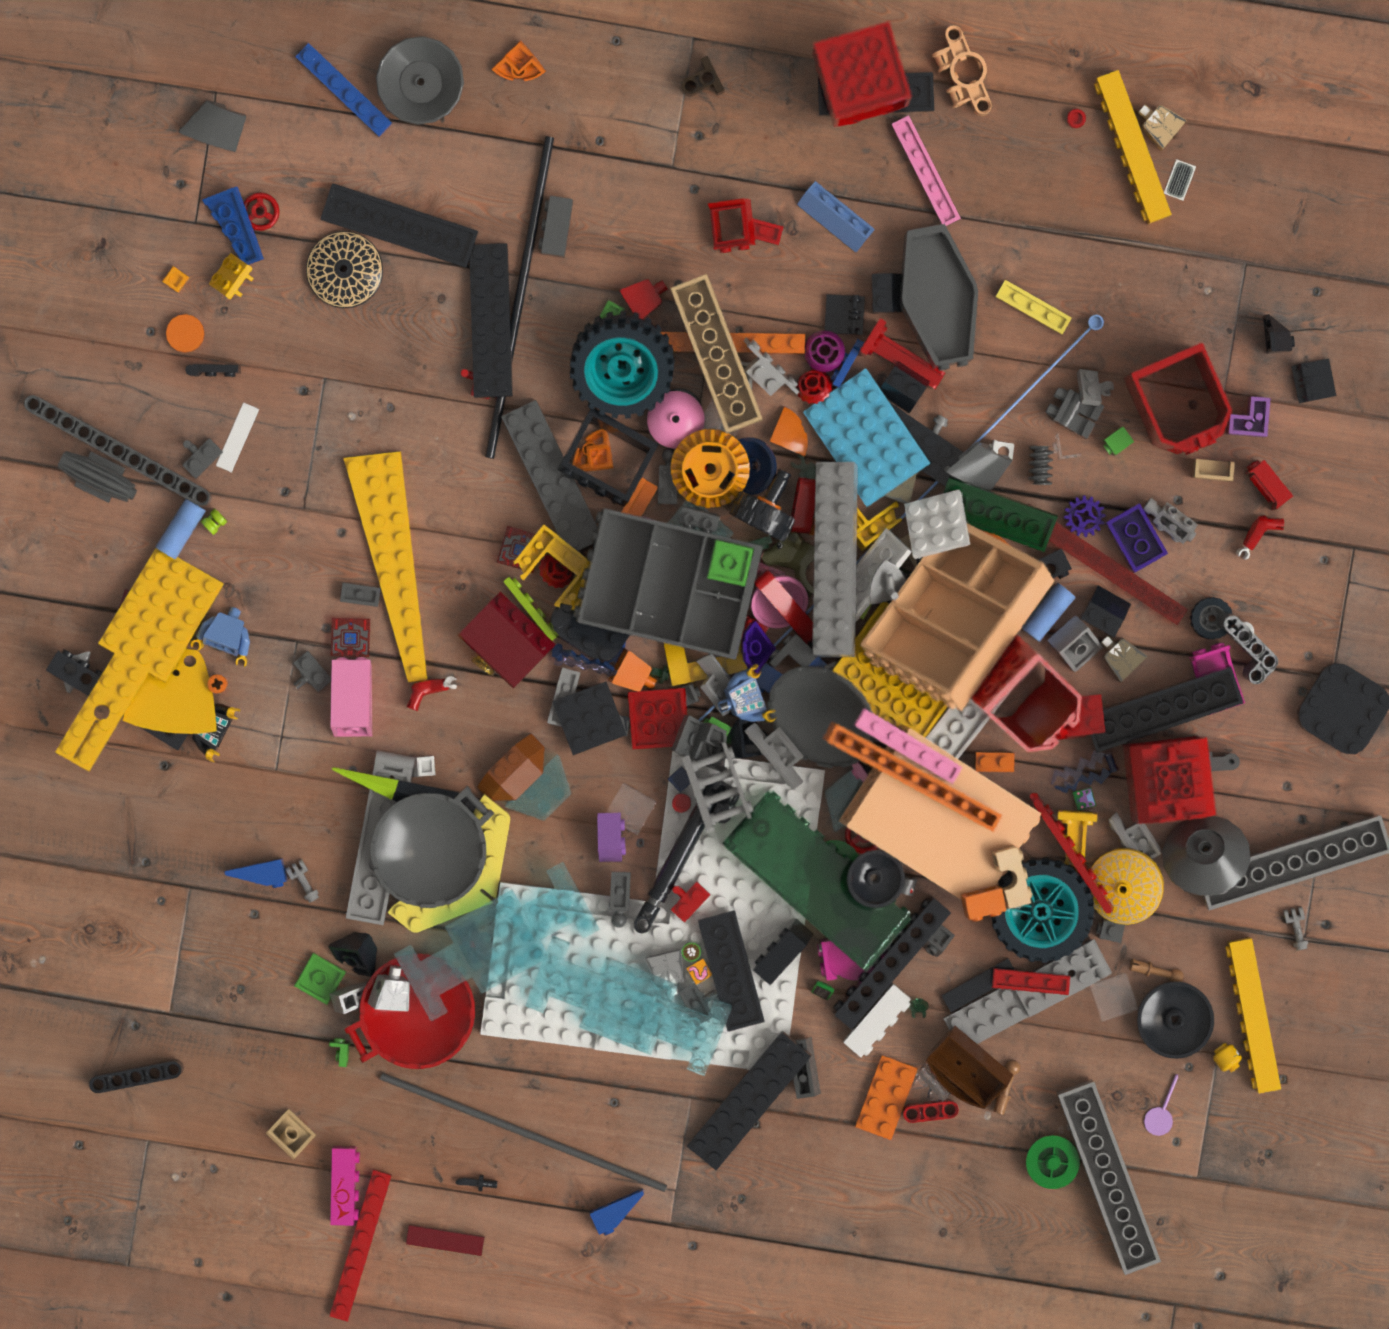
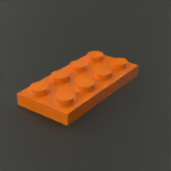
M881 1055L855 1127L891 1140L918 1068Z

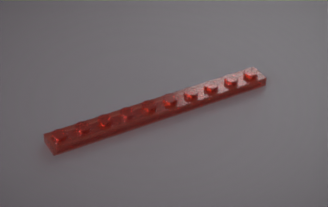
M1055 523L1049 539L1050 542L1062 548V550L1175 625L1180 623L1188 611L1187 608L1059 523Z

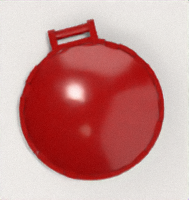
M428 954L403 955L385 963L372 975L361 997L360 1021L345 1028L344 1031L346 1034H349L360 1055L361 1063L379 1054L388 1062L408 1069L431 1068L451 1059L468 1040L475 1019L474 997L464 976L447 961ZM391 965L401 967L400 976L407 979L410 983L408 1012L374 1009L368 1004L377 976L389 975ZM359 1027L373 1050L369 1053L365 1050L355 1031Z

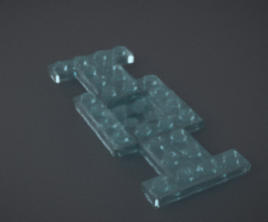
M564 862L546 871L555 887L554 889L524 905H521L513 889L447 924L445 928L453 944L420 961L412 944L394 953L430 1021L448 1012L439 996L440 994L473 977L481 994L547 959L549 955L541 939L572 922L575 923L582 938L600 930ZM493 937L501 938L502 945L500 947L492 946L491 940Z
M552 936L526 1002V1007L543 1013L550 996L585 1010L580 1028L649 1055L653 1051L657 1038L693 1052L687 1070L705 1076L731 1012V1005L714 999L708 1016L672 1002L678 984L606 957L599 974L564 960L570 942ZM627 999L633 1000L635 1006L628 1008L625 1006L624 1001Z

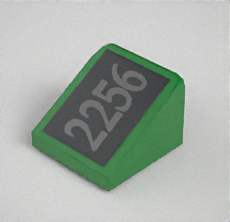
M817 980L811 992L825 1000H829L834 992V987Z

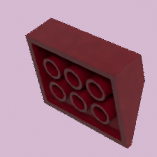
M501 591L458 634L513 689L556 645Z

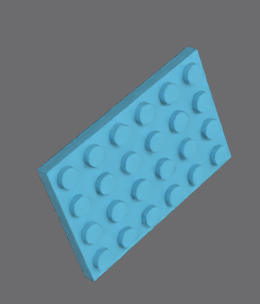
M866 368L832 391L823 402H818L803 412L836 462H855L858 465L857 494L866 507H869L931 464Z

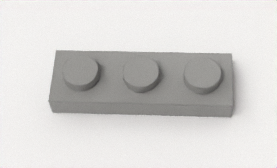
M562 667L553 701L575 693L581 672ZM552 702L547 723L562 727Z

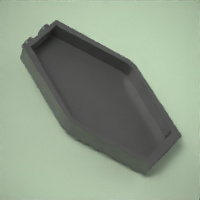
M945 224L908 230L904 234L899 297L900 308L933 369L938 368L939 371L950 369V365L956 364L957 367L967 366L974 355L978 303L977 283Z

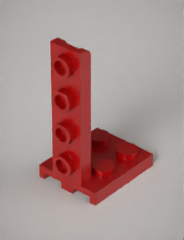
M880 318L858 354L865 358L867 354L871 356L874 352L894 365L899 361L929 380L928 386L936 390L945 373L939 371L938 368L933 369L930 363L884 336L887 327H885L887 322Z

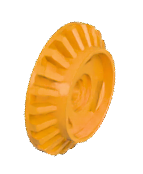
M702 429L691 433L679 443L672 456V481L677 491L688 502L696 506L711 508L721 507L730 503L740 491H743L749 478V459L744 447L734 436L729 433L726 434L722 430ZM702 446H720L721 453L702 451ZM708 463H712L716 467L715 472L712 474L705 472L704 467ZM691 468L699 484L698 486L693 487L685 470ZM731 471L735 475L728 486L722 489L719 485L728 472Z

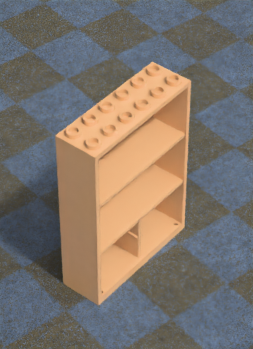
M968 523L970 545L923 557L897 593L898 598L891 601L860 644L865 651L864 655L871 659L870 663L877 668L883 667L889 675L899 676V679L905 684L909 685L911 683L918 691L922 693L926 691L934 700H942L950 709L954 710L956 708L960 711L964 709L1054 582L1044 563Z
M900 724L898 729L963 767L954 783L948 782L888 745L884 750L1002 814L1003 816L994 832L875 767L869 772L839 819V822L959 899H961L960 894L999 885V879L1008 870L1001 872L995 870L991 851L1012 845L1019 849L1022 843H1026L1029 839L1031 829L1038 825L1041 813L911 728Z

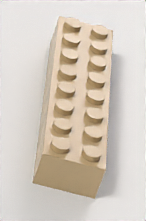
M707 274L672 287L673 297L726 434L762 421L761 413Z

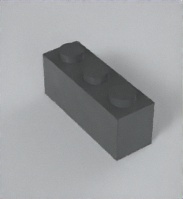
M550 196V199L545 201L544 211L547 212V218L543 219L541 230L544 231V238H540L538 249L542 250V255L565 258L573 199Z
M812 1037L794 1039L812 1054L793 1078L796 1098L817 1096L821 1094Z

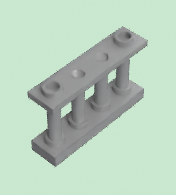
M726 742L722 744L723 752L698 761H691L689 755L682 757L708 833L715 831L714 825L726 818L746 812L748 819L752 818L750 814L753 811L751 802L745 799L732 761L735 756L732 747L728 748ZM724 759L728 760L729 770L703 779L701 777L697 778L695 771H698V768ZM732 776L734 777L737 787L709 797L707 795L703 796L701 789H704V786ZM738 794L740 795L743 805L717 814L709 813L708 807L711 806L710 804Z

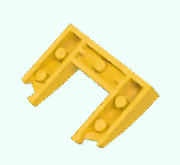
M897 501L869 521L857 507V546L861 551L873 544L886 528L891 530L902 521L901 518L896 519L894 509L899 507Z
M543 524L515 559L514 564L519 563L523 572L520 577L522 580H525L546 552L552 555L576 575L554 605L556 607H560L561 603L572 605L571 610H574L575 606H578L580 603V599L577 598L579 588L584 586L585 580L582 579L584 568L588 569L589 561Z
M740 641L736 660L722 656L715 657L727 674H734L747 669L741 653L742 641ZM664 643L672 686L707 678V674L697 662L687 663L684 647Z

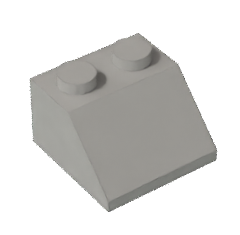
M1076 615L1047 640L1074 672L1079 670L1103 648L1091 630Z

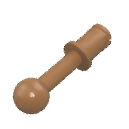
M1132 959L1130 965H1132V967H1129L1130 971L1143 973L1146 977L1154 974L1169 978L1170 981L1182 982L1184 979V974L1179 969L1169 971L1152 966L1150 961L1146 963Z
M1010 1060L1005 1065V1068L1013 1074L1009 1085L998 1095L993 1110L994 1113L1004 1115L1008 1101L1011 1099L1008 1094L1014 1075H1017L1020 1071V1064L1015 1060Z

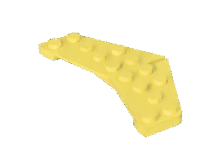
M486 794L481 797L480 801L488 810L491 809L494 814L481 826L486 840V860L479 880L465 896L449 905L436 908H420L400 900L397 901L389 909L388 913L410 931L415 933L493 903L494 901L480 891L481 889H484L496 899L509 831L510 815ZM475 808L473 814L480 819L483 814Z

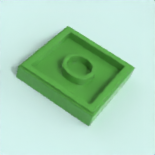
M715 540L707 578L745 586L754 548Z
M313 952L294 987L328 1005L331 1000L330 993L336 991L347 971Z

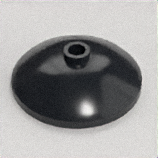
M870 850L860 854L851 863L847 873V885L851 895L860 904L870 908H881L891 904L899 897L904 887L905 875L902 865L897 858L882 850ZM872 874H876L875 880L870 879Z

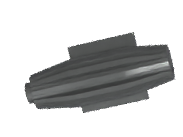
M65 451L58 463V469L76 481L75 487L108 503L111 498L125 502L129 501V499L133 500L137 493L135 484L122 476L126 468L93 452H90L89 456L85 457Z

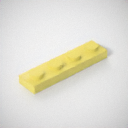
M1007 280L1003 282L995 296L1061 335L1072 317Z

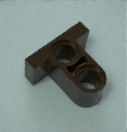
M708 55L701 58L704 69L687 77L682 82V92L689 97L695 96L711 87H714L717 95L725 93ZM704 74H710L713 80L710 83H705L702 77ZM688 82H692L696 85L694 91L689 92L685 89V85Z

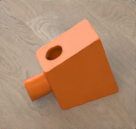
M626 648L620 654L614 666V672L611 671L607 679L615 685L638 692L641 691L643 685L652 689L657 681L656 678L649 675L652 668Z

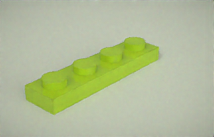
M510 577L504 580L505 585L542 631L552 641L557 638L553 634L550 623L547 624L543 619L546 617L540 608L535 609L531 604L534 600L528 593L523 594L519 589L522 585L516 578L511 579Z

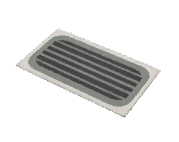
M1176 159L1164 194L1183 201L1196 166Z

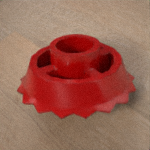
M816 370L804 372L797 381L798 397L808 404L823 402L832 391L831 386L833 383L830 381V377L826 372Z
M546 555L541 560V565L539 566L540 576L543 577V581L547 582L548 586H553L555 589L558 587L563 588L573 580L574 573L552 555Z

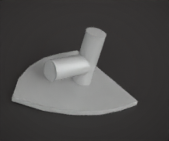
M887 560L880 564L873 575L870 585L871 604L896 600L898 598L897 593L906 582L901 571Z

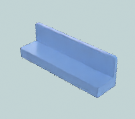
M816 181L797 203L801 209L854 252L860 249L875 230Z

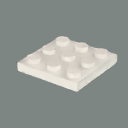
M960 490L904 504L912 554L915 559L970 545Z

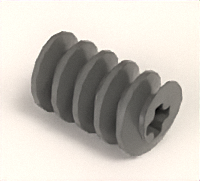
M1051 446L1029 447L1030 450L1035 451L1029 454V457L1034 459L1029 462V465L1034 466V468L1028 471L1034 474V476L1028 477V480L1034 482L1030 485H1052V482L1047 480V478L1053 477V474L1047 472L1053 469L1052 466L1048 465L1049 462L1053 461L1052 458L1048 457V455L1053 454V451L1048 449Z

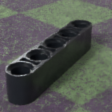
M173 1059L98 1074L90 1080L89 1087L94 1093H104L174 1079L183 1073L184 1065L180 1060ZM171 1064L178 1066L179 1071L177 1074L170 1071L169 1067ZM152 1068H157L160 1071L159 1077L151 1075ZM133 1072L140 1073V1081H135L132 1078ZM115 1075L122 1078L121 1085L114 1083L113 1078ZM96 1079L103 1081L104 1086L102 1089L95 1086Z

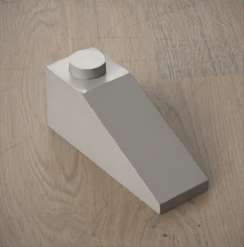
M368 981L330 993L335 1012L345 1014L360 1008L361 997Z

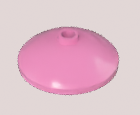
M682 391L665 393L664 400L661 403L656 402L655 409L648 411L647 425L650 434L659 444L668 448L676 449L685 437L704 428L705 417L700 403L693 396ZM678 416L680 418L679 422L674 423L672 417Z
M774 576L805 612L808 605V595L802 583L790 576ZM757 587L751 598V609L758 622L770 628L790 626Z

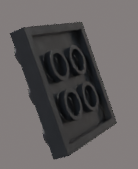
M607 681L552 701L572 755L627 735Z

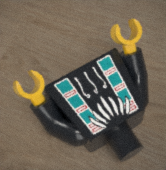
M214 704L216 731L192 735L193 741L207 760L214 763L213 755H220L215 750H218L232 720L238 719L234 716L235 711L240 712L239 708L224 704Z

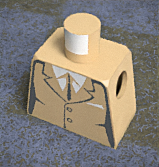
M1145 104L1138 112L1139 115L1147 120L1142 125V130L1161 151L1187 121L1162 105H1159L1153 111Z

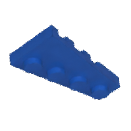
M238 186L202 200L211 210L213 218L222 227L224 235L231 241V246L240 260L250 265L264 259Z

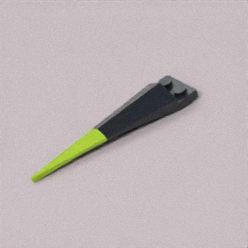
M335 767L332 768L333 771L395 802L421 793H437L453 799L460 793L448 789ZM464 797L461 802L474 813L476 807Z

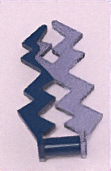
M557 643L552 649V657L555 658L554 665L556 666L565 663L571 668L577 665L584 671L592 668L597 673L601 674L603 672L609 677L617 674V670H614L615 668L606 661L601 662L598 658L590 660L582 654L577 655L573 650H563L562 644Z
M1093 750L1090 761L1080 757L1076 770L1065 766L1063 773L1055 769L1051 784H1054L1057 776L1067 780L1068 776L1071 775L1074 777L1072 784L1064 781V787L1055 785L1056 789L1067 794L1069 788L1076 791L1079 781L1091 785L1093 780H1096L1102 784L1112 772L1119 770L1113 758V752L1097 753ZM1103 758H1106L1109 771L1102 768L1101 776L1091 771L1088 778L1082 775L1084 766L1094 770L1096 761L1102 764Z

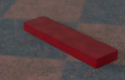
M409 1224L406 1244L482 1256L485 1236Z

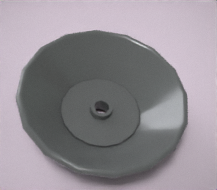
M420 36L406 38L390 47L380 60L376 83L378 96L390 113L401 121L419 125L434 123L452 111L460 100L464 78L462 66L450 48L439 40ZM419 79L424 80V84L421 86L417 84Z
M1217 816L1187 819L1179 823L1167 836L1162 850L1163 867L1171 881L1185 892L1199 896L1219 895L1235 887L1246 875L1251 860L1249 843L1242 830L1228 819ZM1208 848L1209 851L1204 852L1203 849Z

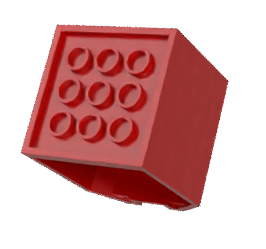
M890 21L813 44L812 55L834 128L856 124L876 116H883L909 105L911 94Z
M1203 342L1123 378L1152 445L1177 455L1184 452L1186 455H1189L1200 448L1216 443V438L1223 435L1232 408ZM1193 356L1217 409L1218 416L1213 427L1174 443L1163 438L1138 380Z
M1017 634L971 697L988 716L1027 752L1053 749L1059 743L1055 736L1059 733L1064 738L1069 733L1064 728L1065 725L1068 723L1074 728L1080 721L1082 696ZM1039 661L1045 667L1044 683L1034 690L1012 716L997 718L991 711Z
M1190 736L1122 744L1131 821L1137 824H1149L1216 815L1207 737Z

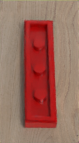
M993 968L992 988L1069 995L1071 976Z

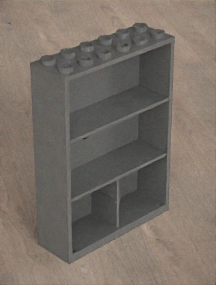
M602 508L601 512L598 511L595 523H598L597 531L593 530L591 542H594L593 548L588 550L586 558L589 561L588 569L584 568L582 579L585 582L584 586L579 588L577 597L580 599L579 606H575L573 617L576 618L575 621L736 660L763 546ZM715 540L754 548L745 586L707 578Z

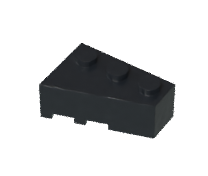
M796 918L788 929L785 927L778 935L780 938L776 942L772 941L766 948L768 952L765 955L761 954L755 960L756 966L753 971L771 985L807 946L814 933Z

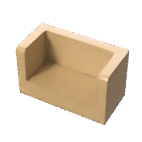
M1195 458L1192 478L1231 482L1233 481L1235 462Z

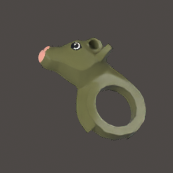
M790 532L784 542L778 541L773 547L761 553L760 561L762 564L793 569L795 578L802 583L808 597L811 598V595H814V587L807 581L806 571L810 563L814 561L815 546L807 543L799 533Z

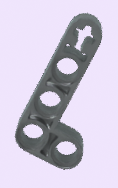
M1223 612L1218 617V625L1252 658L1243 669V677L1253 684L1262 683L1277 667L1279 662L1277 656L1238 617L1229 612ZM1229 620L1234 625V627L1229 626V623L1227 621ZM1244 631V636L1239 639V634ZM1257 644L1256 650L1252 651V646ZM1270 656L1269 662L1264 664L1265 658ZM1256 670V676L1251 678L1252 672Z

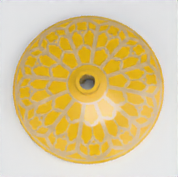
M1131 848L1114 849L1099 857L1091 867L1097 875L1095 880L1099 885L1102 884L1108 892L1106 896L1114 907L1113 912L1105 913L1091 892L1094 909L1105 919L1117 924H1135L1150 917L1158 908L1164 893L1163 876L1157 864L1143 852ZM1121 886L1126 887L1127 890H1126V891L1122 890V887H1121Z

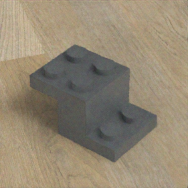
M795 634L793 637L789 635L782 642L784 647L780 651L776 649L771 654L770 658L772 660L769 663L776 668L789 654L801 666H809L816 656L813 655V649Z

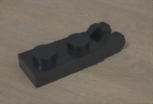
M188 364L185 369L186 374L199 377L202 373H205L206 377H217V373H224V377H236V374H241L240 365Z

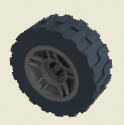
M1209 597L1200 600L1194 605V608L1191 610L1190 624L1195 633L1200 637L1212 640L1219 639L1227 634L1218 625L1220 614L1223 612L1232 614V609L1228 606L1227 602L1220 598ZM1210 615L1216 617L1213 622L1208 620ZM1229 620L1227 621L1229 626L1233 625Z

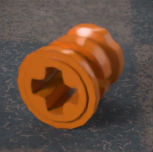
M217 674L211 676L207 684L209 690L217 694L226 689L228 681L222 675ZM216 679H218V681L223 682V684L220 685L221 689H219L218 687H214Z

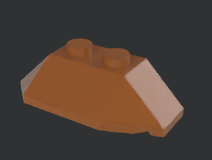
M531 733L515 744L485 774L477 788L493 801H516L543 774L545 747Z

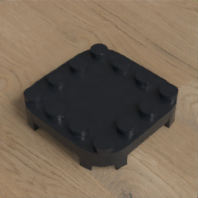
M561 603L560 607L554 609L550 618L553 634L583 653L590 660L597 658L601 662L612 660L630 636L629 634L576 622V618L573 617L574 610H571L572 605Z
M1341 663L1330 664L1320 671L1302 704L1299 705L1297 710L1298 721L1305 731L1339 752L1358 754L1368 745L1389 710V695L1383 687L1351 667Z

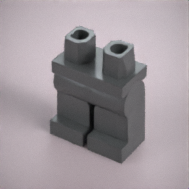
M1058 387L1053 397L1062 402L1059 407L1049 403L1045 413L1053 418L1052 421L1080 437L1088 439L1096 424L1094 422L1098 420L1105 406L1102 404L1100 406L1081 404L1079 393L1071 389L1066 390Z

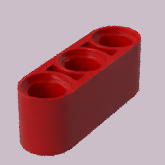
M798 478L791 517L795 519V523L791 532L809 534L811 531L815 510V479Z
M952 1099L911 1103L903 1108L904 1119L909 1123L951 1119L957 1116L959 1112L957 1103ZM948 1104L954 1105V1112L946 1113L944 1111L945 1106ZM929 1106H933L936 1109L935 1114L932 1116H928L925 1113L926 1108ZM909 1109L917 1111L914 1118L906 1116V1112Z

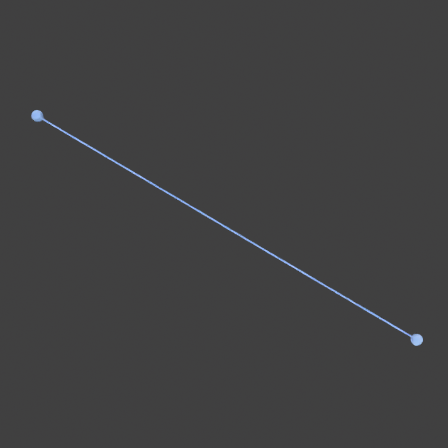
M1100 315L1091 316L1088 320L1089 328L975 442H980L1091 329L1094 331L1101 329L1104 325L1103 318ZM936 481L918 500L923 499L939 482ZM906 512L900 517L901 519L906 516ZM867 551L856 561V565L867 553ZM814 604L805 612L806 615L814 608ZM790 627L773 645L776 646L793 628ZM713 705L699 719V721H702L715 708V705Z

